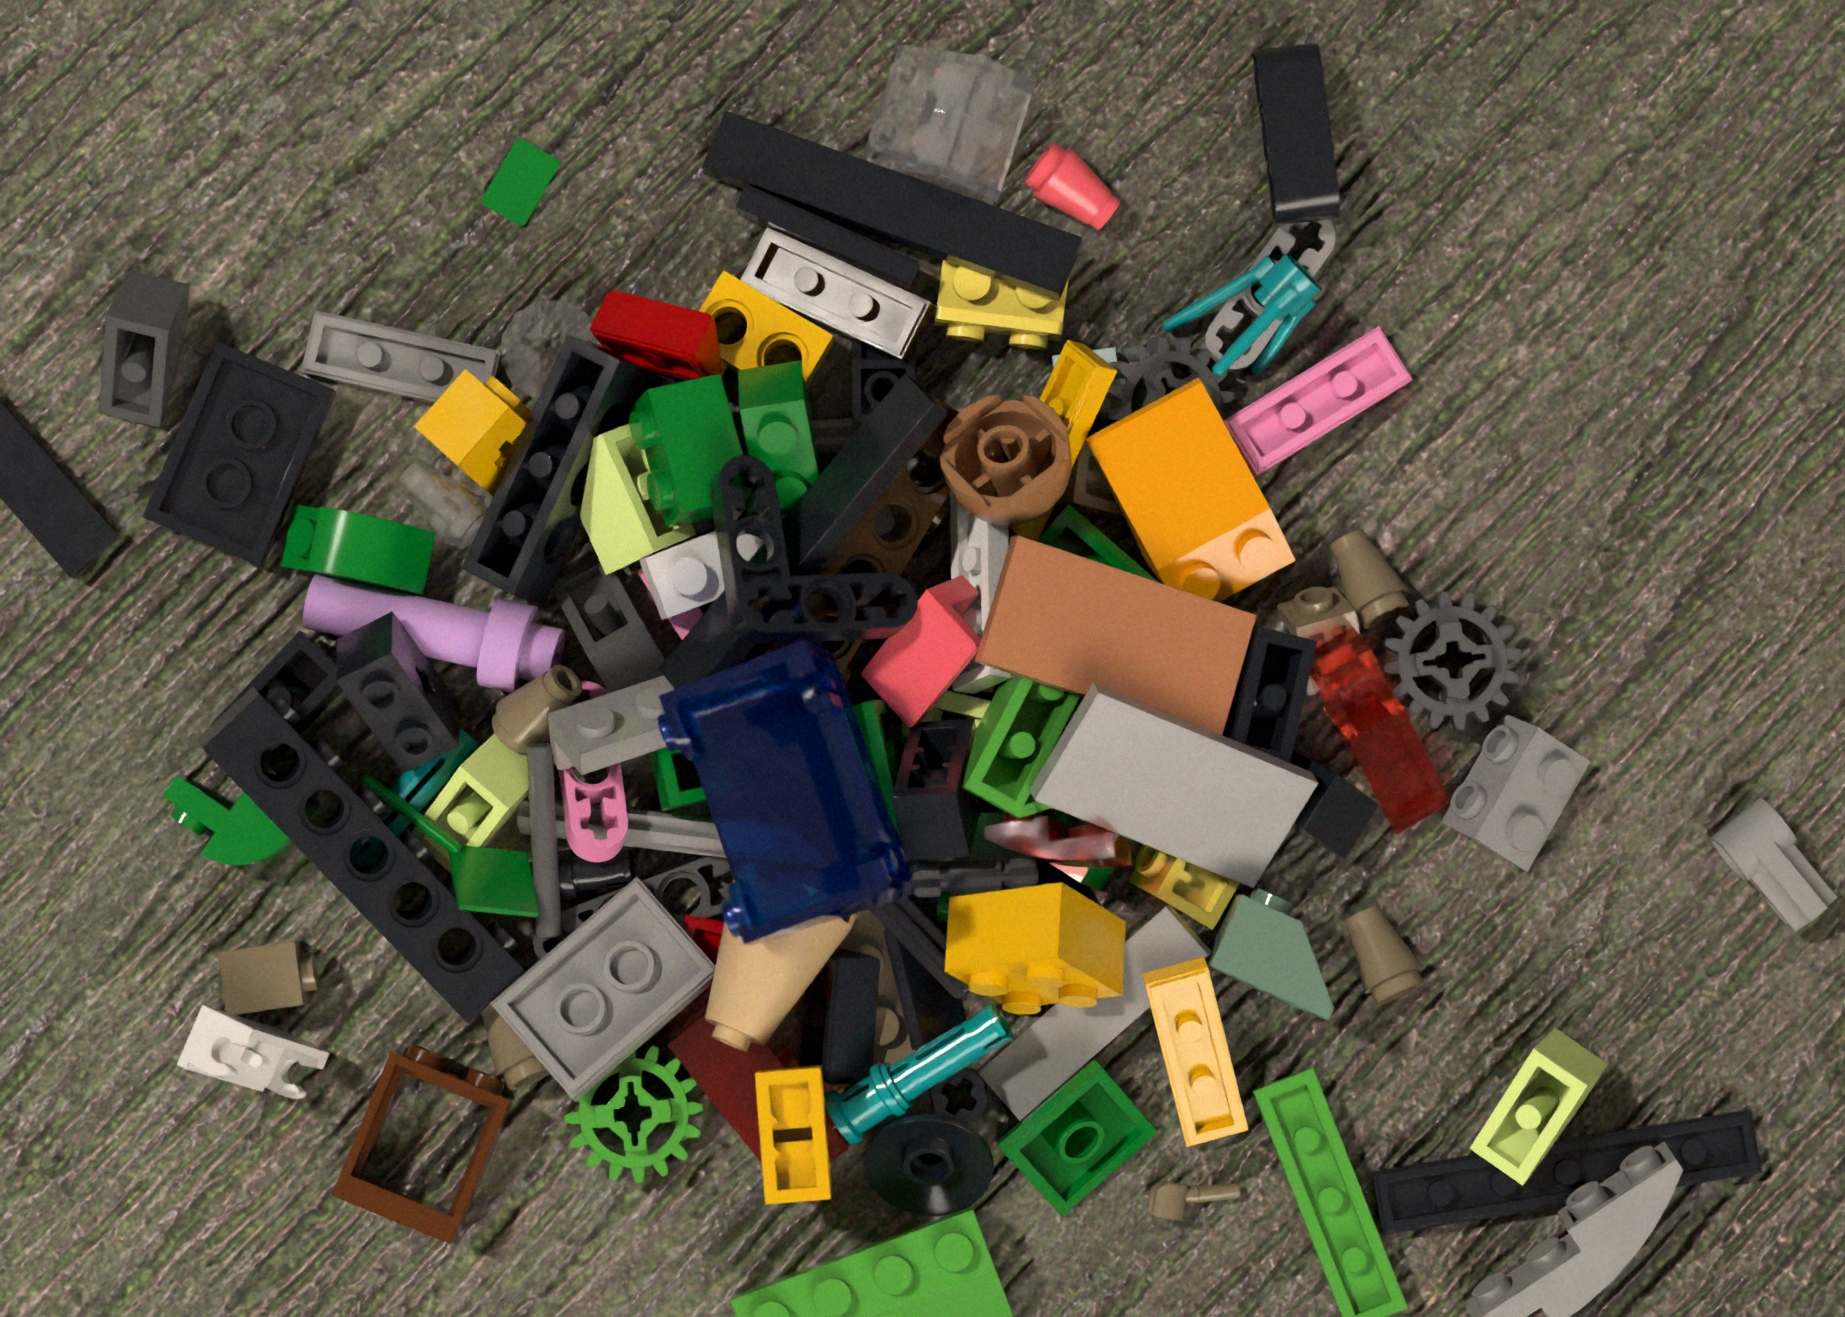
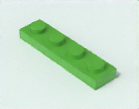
M1310 1067L1252 1090L1340 1316L1388 1317L1408 1309L1314 1068Z

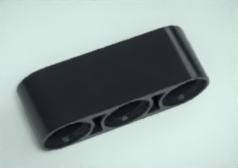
M1318 43L1254 50L1255 86L1274 224L1283 225L1339 219L1338 180L1322 60Z

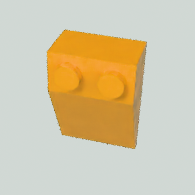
M1199 378L1085 438L1154 579L1159 583L1220 602L1296 561L1270 506Z

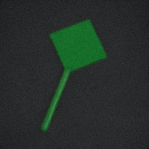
M365 773L361 776V784L365 783L376 796L449 851L459 910L538 917L539 909L528 852L460 845L455 839L372 775Z

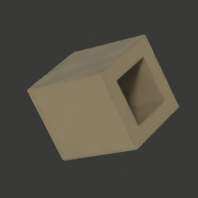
M290 941L218 952L225 1009L228 1013L239 1015L311 1004L309 991L319 989L315 955L313 952L304 953L302 941Z

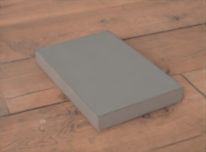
M636 877L490 1004L574 1102H576L712 985L715 965L639 878Z

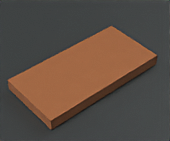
M1017 535L1011 537L975 662L1081 697H1085L1094 682L1222 735L1257 615Z

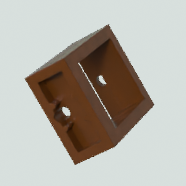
M410 1044L407 1054L399 1050L390 1052L332 1196L446 1243L453 1244L458 1240L515 1098L502 1093L505 1081L474 1068L469 1069L465 1078L443 1069L446 1057L421 1046ZM405 1073L491 1108L450 1210L364 1175Z

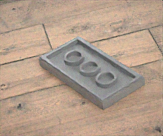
M1093 682L1032 784L1030 792L1037 802L1254 888L1318 785V782L1310 771Z

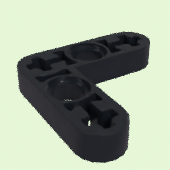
M740 455L732 457L717 472L710 486V497L729 618L734 630L740 637L749 642L759 644L882 639L895 636L913 619L917 610V596L909 582L897 574L880 572L790 576L776 483L772 471L763 461L756 457ZM739 476L742 478L743 485L749 488L754 487L755 492L746 502L748 517L735 521L745 510L742 491L731 489L730 487L731 483ZM748 534L761 539L768 551L767 561L755 564L745 560L737 549V538ZM880 593L883 594L886 603L896 604L897 610L890 617H887L884 608L879 606L864 607L855 617L856 606L871 604ZM811 594H826L836 602L839 609V618L836 622H822L813 616L808 606V598ZM757 598L761 599V604L765 609H783L793 598L791 610L776 612L767 623L763 622L761 613L750 612L749 609Z

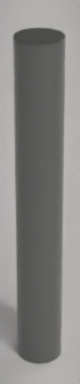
M534 743L526 747L533 883L539 909L538 917H535L536 936L556 937L562 935L553 754L550 743Z

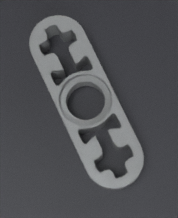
M1330 220L1280 225L1248 271L1252 270L1266 255L1270 256L1274 250H1277L1281 257L1288 254L1296 240L1289 230L1293 226L1303 230L1311 223L1319 229L1316 240L1323 247L1319 252L1308 248L1304 251L1298 262L1314 278L1330 255L1335 244L1336 235L1332 222ZM1251 287L1228 299L1208 327L1204 337V348H1208L1212 352L1210 362L1213 365L1223 356L1219 352L1223 342L1216 336L1217 332L1222 329L1225 332L1231 333L1245 315L1233 311L1235 304L1241 302L1246 311L1255 318H1258L1265 310V307L1260 306L1253 299ZM1284 318L1281 321L1275 319L1267 330L1249 347V353L1246 355L1242 354L1227 369V372H1239L1250 367Z

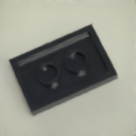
M216 341L142 517L263 567L337 392L325 385Z

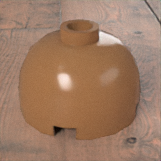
M1001 394L986 396L965 407L946 428L943 436L945 447L942 456L940 455L941 468L946 483L962 508L982 521L1004 526L1029 523L1046 514L1065 492L1072 473L1070 441L1066 427L1054 408L1036 397L1022 395L1023 401H1002Z

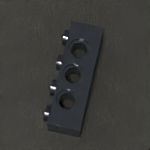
M571 335L566 336L461 569L514 596L546 602L582 523L580 513L593 438L627 424L633 411L632 405L638 400L651 371L650 369L599 344Z

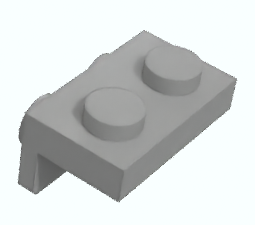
M664 675L548 713L553 763L559 770L575 766L581 775L700 736L698 714L690 704L681 698Z
M1504 714L1496 727L1486 736L1482 751L1465 781L1454 792L1450 807L1443 817L1442 823L1451 830L1471 838L1513 866L1528 872L1591 761L1539 727Z

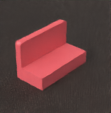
M963 575L927 589L917 601V610L913 619L895 636L889 637L860 673L908 727L921 723L978 652L981 638L961 616L978 596L979 592Z

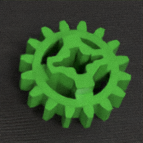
M652 1045L645 1058L637 1057V1051L635 1050L577 1101L580 1103L578 1111L564 1115V1122L580 1124L582 1133L570 1142L572 1147L577 1148L588 1144L592 1148L593 1152L586 1163L590 1168L598 1165L603 1159L611 1163L609 1168V1179L616 1181L625 1167L632 1168V1175L636 1183H643L646 1167L653 1165L655 1170L663 1177L670 1173L669 1164L666 1159L668 1155L672 1154L684 1161L690 1155L687 1148L681 1143L683 1137L699 1138L701 1136L702 1130L696 1125L689 1123V1117L705 1110L704 1103L689 1101L687 1092L691 1091L698 1084L696 1077L683 1081L678 1079L675 1074L683 1062L678 1057L670 1061L666 1066L658 1062L660 1057L659 1046ZM643 1070L661 1078L671 1089L674 1098H660L645 1086ZM619 1072V1091L608 1103L593 1104L596 1092L602 1083L613 1074ZM631 1082L634 1084V1095H638L639 1104L650 1106L652 1111L651 1117L641 1121L640 1131L637 1132L638 1143L635 1141V1130H631L630 1121L619 1119L617 1114L619 1108L628 1104L629 1094L632 1093ZM677 1121L669 1140L661 1148L650 1153L649 1135L659 1123ZM609 1127L622 1138L625 1154L616 1152L601 1140L595 1128Z

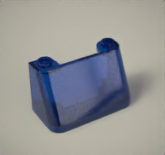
M802 640L659 695L664 714L658 716V725L663 740L671 752L680 750L686 759L694 762L725 852L734 883L728 885L729 898L721 902V908L731 934L735 938L741 936L744 945L753 946L888 904L914 893V882L909 864L879 783L845 681L834 657L827 649Z

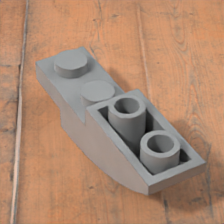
M1665 1141L1655 1148L1645 1146L1632 1152L1620 1164L1621 1170L1600 1184L1597 1181H1593L1576 1189L1567 1198V1206L1557 1211L1569 1234L1561 1239L1552 1237L1540 1242L1529 1251L1526 1256V1262L1508 1274L1496 1273L1481 1281L1472 1292L1473 1297L1464 1302L1470 1317H1527L1539 1308L1543 1309L1547 1317H1570L1608 1286L1632 1260L1656 1227L1672 1198L1683 1169Z

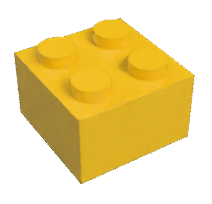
M1062 882L949 897L945 972L969 985V990L972 993L989 996L1001 1003L1004 1011L1013 1014H1035L1041 1011V1005L1056 1003L1074 1008L1092 1007L1097 1004L1098 998L1122 996L1126 921Z

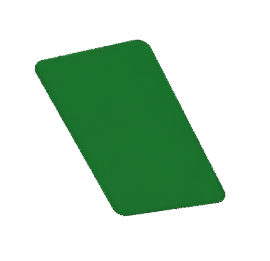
M521 138L516 139L481 199L482 204L519 226H524L557 171L560 161Z

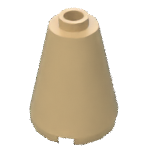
M741 863L736 874L733 876L705 1020L716 1026L712 1033L713 1038L747 1052L751 1042L765 1045L852 929L857 915L854 912H841L843 907L841 903L780 874L777 875L773 884L757 878L761 867Z

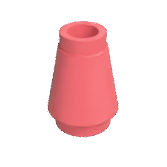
M1056 142L1051 143L1043 152L1023 181L1034 190L1033 198L1085 224L1091 225L1097 231L1106 224L1121 202L1071 146L1065 150Z

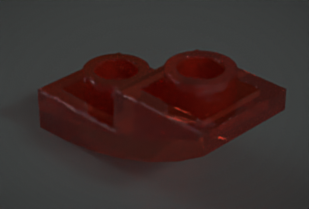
M1042 811L1023 818H1016L1009 813L1003 814L1004 823L984 826L985 839L1020 855L1042 862L1082 868H1110L1132 865L1129 839L1114 832H1108L1107 829L1095 824L1069 829V839L1065 837L1064 824L1047 816L1043 817Z

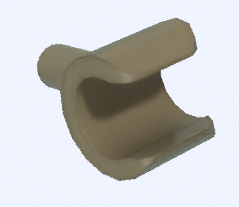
M1159 1181L1151 1188L1147 1211L1156 1217L1182 1221L1186 1201L1199 1203L1239 1199L1238 1183L1188 1186L1169 1181Z

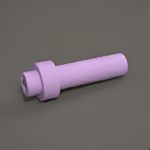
M318 573L314 575L306 595L303 610V627L305 629L342 637L393 611L425 657L477 668V683L480 686L512 693L522 687L525 680L532 681L544 672L549 671L554 665H561L565 646V630L539 624V609L535 606L498 598L491 611L486 612Z

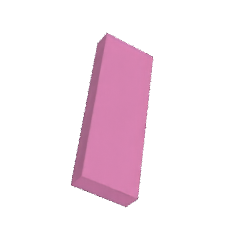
M1378 326L1223 422L1255 478L1407 385L1413 379Z

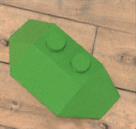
M1011 674V679L1000 683L975 731L962 788L1016 818H1023L1052 808L1035 801L1030 788L1084 697Z

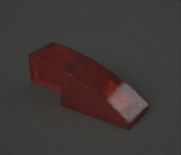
M1351 627L1316 647L1309 682L1393 832L1397 835L1450 804L1451 802L1404 707L1395 698L1371 648L1355 628Z

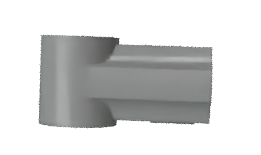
M1762 798L1756 800L1710 838L1713 846L1729 867L1743 881H1751L1764 897L1767 904L1771 906L1791 932H1796L1813 921L1838 898L1794 845L1797 839L1789 826Z

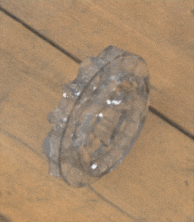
M538 300L534 304L516 312L502 334L501 362L510 381L524 394L538 399L552 366L547 368L545 376H541L543 366L541 365L542 356L533 350L532 346L525 345L526 340L534 343L536 340L547 341L550 333L555 331L556 324H559L561 345L567 335L601 345L589 329L593 322L589 315L567 301Z

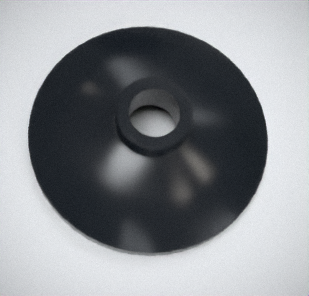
M914 1115L893 1121L874 1135L866 1150L865 1171L873 1189L892 1205L914 1213L936 1215L964 1209L983 1196L990 1186L993 1177V1155L984 1138L968 1125L944 1116Z

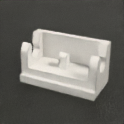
M202 1004L177 1065L190 1071L261 1092L267 1088L284 1097L300 1099L306 1096V1091L301 1086L290 1083L288 1079L290 1067L299 1061L303 1066L323 1069L330 1053L281 1029Z

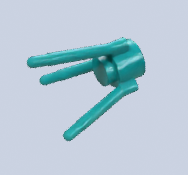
M1285 254L1277 263L1270 256L1266 255L1252 270L1163 322L1162 327L1164 331L1171 332L1260 282L1262 286L1254 295L1265 307V310L1213 366V373L1215 375H1223L1275 319L1281 321L1284 318L1251 369L1253 376L1260 377L1271 361L1274 360L1299 321L1316 305L1313 298L1322 288L1310 273L1289 254Z

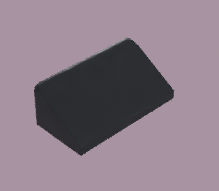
M937 915L929 916L930 919L936 924ZM937 925L945 933L944 925ZM885 927L883 934L912 1050L917 1051L920 1047L967 1020L962 998H953Z
M837 948L805 990L799 1067L822 1065L823 1081L827 1084L858 1083L870 1075V1067H872L880 974V960L870 954Z

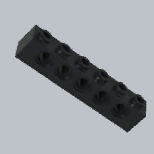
M253 686L196 739L199 745L469 1024L525 971L513 957L521 948L520 945L496 920L485 928L470 911L459 910L453 875L451 874L442 883L426 866L434 857L432 853L409 829L398 837L384 823L382 818L390 810L369 787L363 783L354 791L337 774L346 766L343 760L320 737L310 745L293 728L302 719L298 713L275 690L265 698ZM276 743H284L293 747L294 760L285 772L268 774L261 770V756L269 746ZM319 790H331L337 793L338 806L329 818L313 820L306 816L305 805L313 793ZM364 836H375L381 839L382 851L374 863L367 866H358L351 863L350 850L358 839ZM408 882L424 884L426 895L423 903L418 908L412 911H401L394 907L395 893L402 885ZM456 927L468 930L469 942L460 954L455 956L439 954L438 942L444 932Z

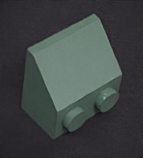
M1259 888L1257 890L1253 889L1250 897L1243 894L1234 895L1211 945L1210 950L1212 953L1205 958L1207 966L1317 1018L1329 1021L1334 1007L1303 923L1288 916L1293 904Z

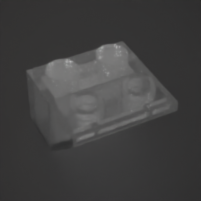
M899 44L862 159L970 198L998 202L1036 81L986 56Z

